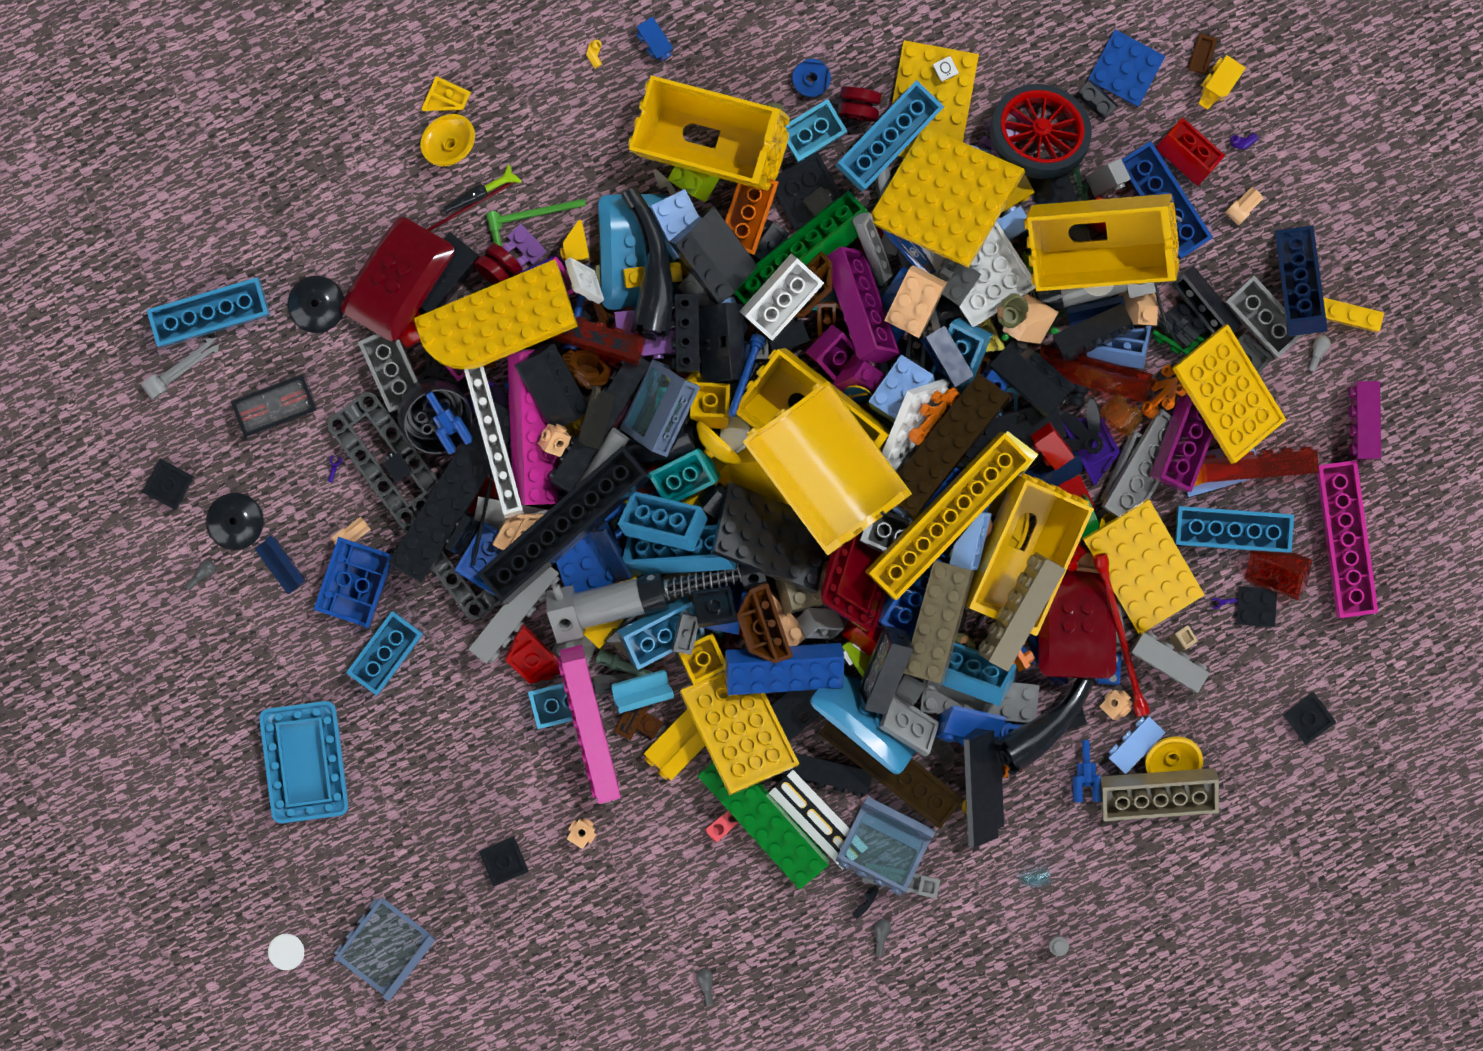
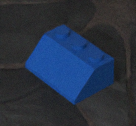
M953 705L937 715L939 726L935 737L942 738V741L960 742V745L963 746L964 739L976 728L993 730L994 736L999 737L1006 717Z

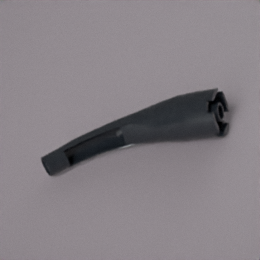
M636 186L625 191L621 196L628 209L633 211L644 238L647 258L630 331L631 333L637 331L638 337L656 341V337H662V340L666 341L669 337L673 310V289L669 258L659 226L646 201Z
M690 416L685 418L667 457L652 452L635 439L627 442L625 445L643 466L666 464L697 448L702 452L705 449L698 438L697 421H690ZM670 424L667 425L665 432H667ZM568 445V447L565 448L564 451L568 452L571 446Z
M1077 678L1065 697L1054 708L994 741V744L997 745L994 748L995 754L1002 766L1006 764L1010 768L1008 773L1015 775L1027 768L1056 743L1080 712L1096 678Z

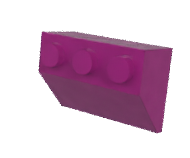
M854 353L833 385L843 393L844 389L848 386H862L873 395L886 377V374L867 361L859 360Z

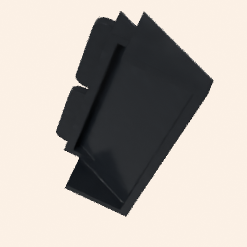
M977 728L964 739L968 846L972 848L999 838L998 829L1004 827L1002 765L994 751V748L997 747L994 741L1001 737H995L993 730Z

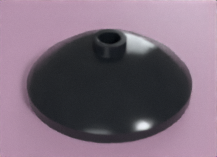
M306 277L300 280L289 294L288 311L290 317L299 328L307 332H326L335 327L343 316L341 304L344 300V295L340 287L327 277ZM317 300L318 306L313 307L312 301Z
M228 493L216 499L210 506L206 517V526L210 537L216 544L229 550H241L251 546L261 535L264 525V517L260 506L254 499L241 493ZM233 517L237 520L235 525L230 523V519Z

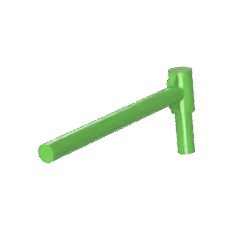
M584 198L500 216L496 211L487 212L486 216L493 242L502 247L499 234L502 223L584 207L586 203Z

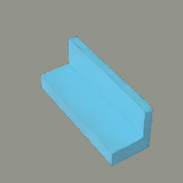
M665 669L611 685L613 701L619 714L674 698Z

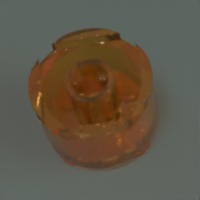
M1117 394L1100 411L1101 418L1105 416L1109 419L1107 424L1121 435L1125 434L1129 438L1143 421V415L1141 410L1134 405L1130 407L1126 403L1127 400L1120 394Z

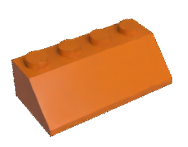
M770 180L771 187L768 191L738 183L725 220L746 251L752 255H755L779 183L775 180Z

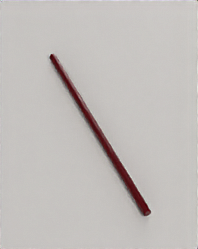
M515 183L503 185L487 194L484 199L464 207L427 228V230L431 231Z

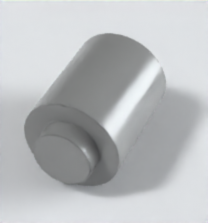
M1054 935L1048 941V948L1054 955L1063 956L1067 953L1069 944L1063 936Z

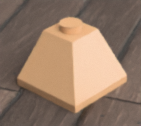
M1127 292L1119 294V296L1124 297L1125 309L1133 322V326H1157L1158 302L1155 292L1134 298H1129Z
M1026 294L1023 298L1027 301L1029 307L1027 319L1014 328L1004 326L1002 331L1018 341L1041 344L1059 312L1033 296Z

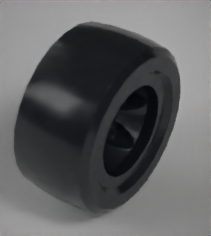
M426 378L416 382L403 393L397 408L399 426L408 442L418 450L430 454L446 453V449L436 435L438 426L434 422L433 417L437 414L433 407H426L429 402L426 394L432 391L440 405L446 402V407L442 409L446 410L449 408L454 417L459 416L468 431H470L472 425V411L464 393L452 382L441 378ZM424 414L425 416L423 419H419L418 415ZM457 431L449 435L456 447L463 442Z

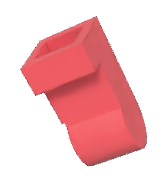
M726 811L704 830L717 843L738 821L729 811Z

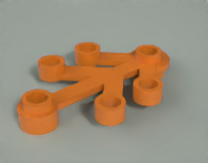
M1169 364L1165 365L1161 370V373L1167 378L1175 374ZM1178 377L1158 381L1156 378L1151 379L1148 387L1152 391L1164 389L1152 402L1147 401L1142 405V412L1148 418H1154L1159 412L1158 404L1161 401L1165 409H1172L1175 405L1176 393L1180 396H1184L1187 393Z
M956 388L947 389L945 393H941L938 390L933 393L931 401L936 404L941 402L939 406H929L926 403L922 405L919 413L925 417L930 416L919 428L911 429L908 435L911 442L919 445L924 438L928 437L934 426L946 414L949 405L952 406L959 398L960 393L957 392Z

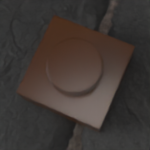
M646 713L637 729L654 739L663 722Z

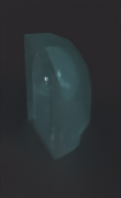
M1047 866L1018 873L1019 879L1025 885L1032 888L1052 884Z

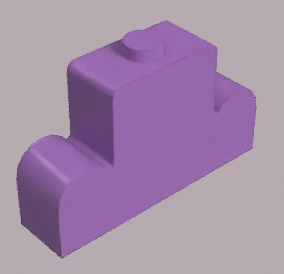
M635 310L614 313L616 333L619 338L627 340L636 335L638 356L661 360L664 359V356L675 355V350H672L671 345L672 338H675V330L670 328L669 337L666 341H663L662 337H656V341L638 337L637 331L633 333L630 331ZM672 311V319H675V311Z

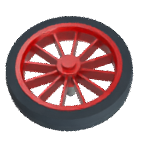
M1044 84L1024 85L1007 93L995 108L990 124V138L997 155L1007 162L1024 168L1025 176L1039 179L1060 177L1074 170L1087 154L1092 136L1091 122L1081 103L1066 91ZM1031 104H1042L1041 118L1037 117ZM1024 105L1030 118L1016 108ZM1046 105L1057 109L1049 120L1044 118ZM1061 112L1069 119L1051 124ZM1011 114L1023 124L1006 121V119ZM1073 126L1075 133L1059 131V129ZM1006 129L1024 133L1009 137ZM1031 138L1021 150L1013 144L1014 142ZM1059 139L1074 141L1075 145L1071 149ZM1042 143L1051 159H1039ZM1052 145L1065 153V155L1057 158ZM1031 146L1032 150H1037L1036 158L1024 152Z

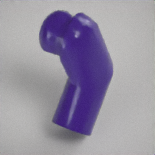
M1254 132L1246 138L1232 135L1230 137V145L1237 149L1246 150L1259 138Z

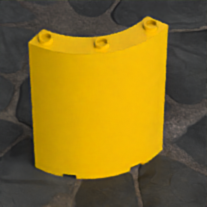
M827 381L823 384L820 382L810 388L812 391L810 394L787 411L785 408L775 415L777 418L758 430L756 427L746 434L748 437L742 442L825 553L829 555L840 548L842 544L850 541L883 517L881 512L884 511L886 514L912 495V493Z

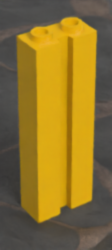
M688 709L644 753L646 756L644 760L650 766L655 764L660 769L658 773L665 780L668 778L672 780L705 746Z

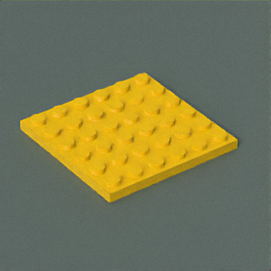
M926 126L917 136L871 213L873 223L880 229L969 268L1025 174V170Z

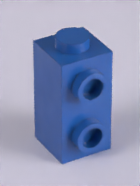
M653 16L637 26L638 32L636 35L641 43L646 42L649 47L646 50L652 59L656 58L657 61L660 59L665 61L672 56L671 52L674 49Z

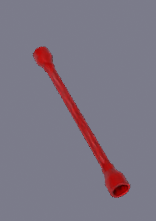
M1107 553L1096 554L1092 559L1095 568L1103 579L1107 599L1116 625V632L1132 685L1134 713L1136 717L1145 716L1150 713V709L1140 691L1135 675L1133 661L1109 578V558Z

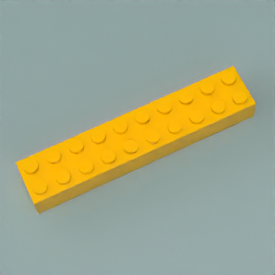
M999 432L865 572L892 599L897 600L1032 460L1006 433Z

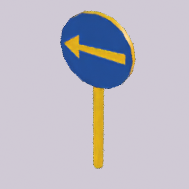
M851 385L844 389V394L854 402L866 404L870 408L868 401L872 394L868 389L857 385Z

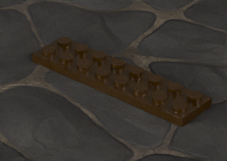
M829 720L818 733L939 829H941L963 801L962 797L912 758L900 774H894Z

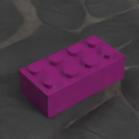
M831 325L805 353L834 383L855 353V347L842 331Z
M1357 381L1351 383V387H1348V398H1351V406H1348V417H1352V425L1348 427V435L1352 437V444H1349L1348 449L1349 456H1352V460L1381 459L1380 381Z

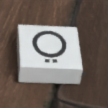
M951 56L933 64L941 82L959 74Z

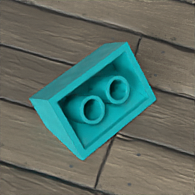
M698 448L649 472L652 476L651 480L661 498L673 501H680L715 484L721 477L712 459Z

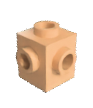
M548 424L546 429L543 430L538 444L545 452L561 457L565 448L570 443L571 436L566 432L567 429L559 424H556V426Z
M1111 690L1104 697L1105 701L1099 707L1113 720L1118 721L1131 711L1130 707L1133 703L1129 700L1131 697L1124 690Z
M587 818L579 819L578 822L574 820L568 829L571 833L567 840L581 849L585 847L587 842L591 844L597 835L594 833L596 829L593 827L594 823ZM580 829L585 830L586 834H585V835H581V834L579 833V830H580Z

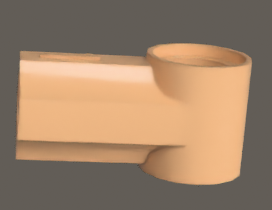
M1251 187L1225 211V214L1239 226L1263 197L1256 189Z
M359 517L347 528L337 532L331 537V540L335 545L338 537L356 542L371 529L362 517Z

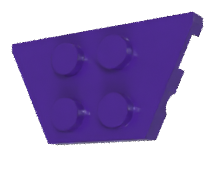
M1077 418L1088 429L1087 418ZM1101 418L1098 435L1104 442L1102 451L1098 454H1091L1086 449L1076 451L1093 486L1099 482L1100 478L1120 453L1103 418ZM1063 422L1068 437L1080 439ZM1096 441L1092 444L1093 448L1097 447Z

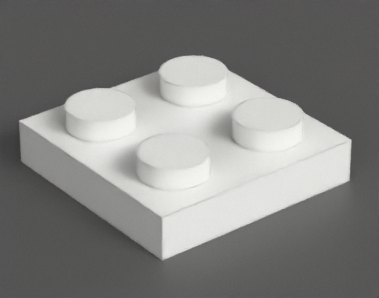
M571 257L565 261L566 272L570 277L573 291L597 304L604 301L595 271Z

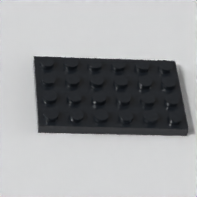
M729 482L726 484L711 553L815 594L818 592L825 551L792 507L735 483Z

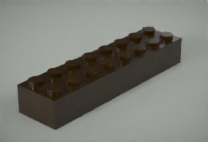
M978 373L898 473L912 495L897 505L896 508L914 521L1008 403L1010 395Z

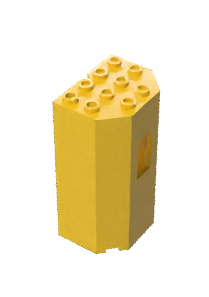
M651 75L650 80H647L645 85V97L642 98L639 109L642 110L641 116L636 117L634 121L635 130L629 138L628 146L630 151L646 159L754 188L769 190L771 187L770 180H775L778 176L789 140V132H787L786 125H789L790 117L778 108ZM690 124H696L719 130L720 134L716 148L686 141L683 137L685 127Z
M1172 194L1031 205L1029 212H1027V218L1024 219L1025 230H1029V237H1027V247L1031 248L1029 265L1033 267L1031 281L1032 285H1035L1036 291L1176 281L1179 270V258H1177L1179 241L1174 202H1171ZM1106 222L1108 239L1074 241L1069 236V229L1073 225Z
M786 348L772 351L768 357L770 360L768 364L762 365L757 371L758 378L754 381L751 380L745 387L746 393L742 396L736 412L739 417L753 428L756 427L757 430L777 418L775 415L784 408L787 411L790 408L788 400L792 394L800 393L806 397L812 392L810 388L815 384L827 382L824 377ZM830 383L882 453L891 430Z
M1025 473L1017 475L1012 480L995 517L993 531L985 540L978 570H973L975 572L965 606L997 620L1000 608L1005 606L1009 592L1015 588L1018 583V576L1021 572H1024L1027 567V560L1034 552L1045 556L1067 570L1094 508L1088 505L1089 502L1083 498L1072 495L1053 484H1048L1039 478ZM1024 513H1032L1036 518V524L1024 551L1008 545L1020 517ZM1066 570L1030 634L1038 635Z

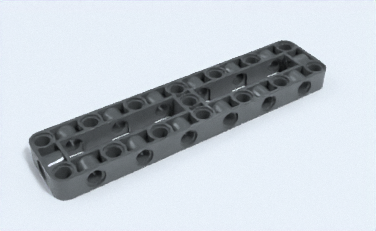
M366 392L333 415L328 421V428L404 532L407 533L420 512L417 504L420 501H427L439 479L417 449L408 442L400 426L375 394ZM367 397L374 399L372 407L365 406L364 401ZM362 418H369L395 454L401 453L409 466L412 459L417 458L419 460V467L412 469L413 473L410 475L423 493L410 503L403 498L399 489L353 430L354 424ZM336 420L343 422L342 429H334L333 424ZM390 428H395L397 431V435L394 438L387 436V431ZM360 450L366 453V458L363 461H358L356 458V454ZM383 481H386L389 485L386 492H381L379 489V484ZM405 512H409L412 516L411 521L408 523H404L402 520V515ZM444 551L442 552L432 570L467 617L473 620L482 618L501 603L495 595L486 590L478 596L475 595L464 577L454 572L455 565L448 559ZM450 574L457 576V582L454 585L449 584L447 581V577ZM474 604L480 607V613L476 616L470 612V608Z

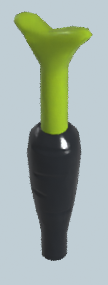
M507 164L502 177L486 185L479 184L474 186L450 204L444 206L446 213H449L455 209L465 207L484 199L489 191L505 183H521V179L512 173L511 166Z

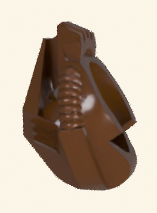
M570 350L562 355V359L578 387L599 389L608 381L609 368L599 359V355L592 350H576L575 352Z

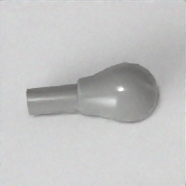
M1320 335L1314 340L1313 357L1308 367L1311 371L1315 372L1320 358L1330 348V339L1325 335Z

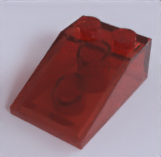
M1251 551L1245 580L1298 601L1307 587L1312 559L1290 552Z

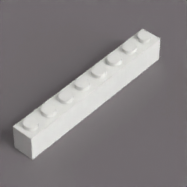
M484 366L475 369H464L504 517L508 518L523 514Z

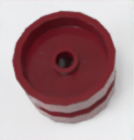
M841 87L840 98L846 102L838 104L837 115L858 121H878L879 110L872 106L881 104L882 93L859 87Z
M493 242L485 249L486 256L480 255L473 263L481 276L492 285L516 276L523 271L519 262L508 251Z

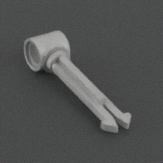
M205 339L207 343L164 374L159 376L154 374L146 379L141 386L153 401L160 397V393L161 395L168 390L166 386L170 385L172 381L212 352L218 353L219 345H215L201 354V352L212 345L215 339Z

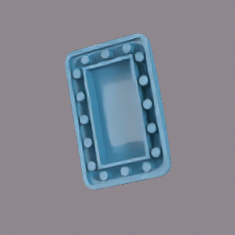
M622 194L604 195L598 201L599 258L601 266L600 288L604 297V301L601 303L608 310H622L628 306L636 308L640 287L625 288L623 269L645 266L647 258L641 228L633 211H630L624 202ZM641 194L648 207L670 197L666 194ZM666 247L667 254H668V258H669V263L676 262V260L673 261V259H672V257H671V255H670V253H669V251H668V249H667V247ZM672 282L673 300L675 294H677V282Z
M844 672L843 688H819L810 700L813 708L894 774H900L916 751L879 728L883 714L864 710L857 692L861 681Z
M322 701L263 710L259 721L272 818L278 823H289L345 814L348 810V796L335 705L330 701Z

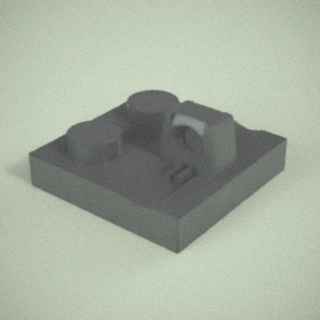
M945 258L934 276L947 282L942 295L959 307L982 275L971 266L969 268L948 258Z

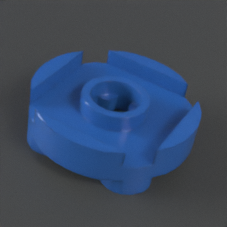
M806 59L794 69L793 85L802 96L815 98L824 94L828 89L831 74L822 61ZM810 73H814V77H817V81L809 83V80L806 79V76H810Z

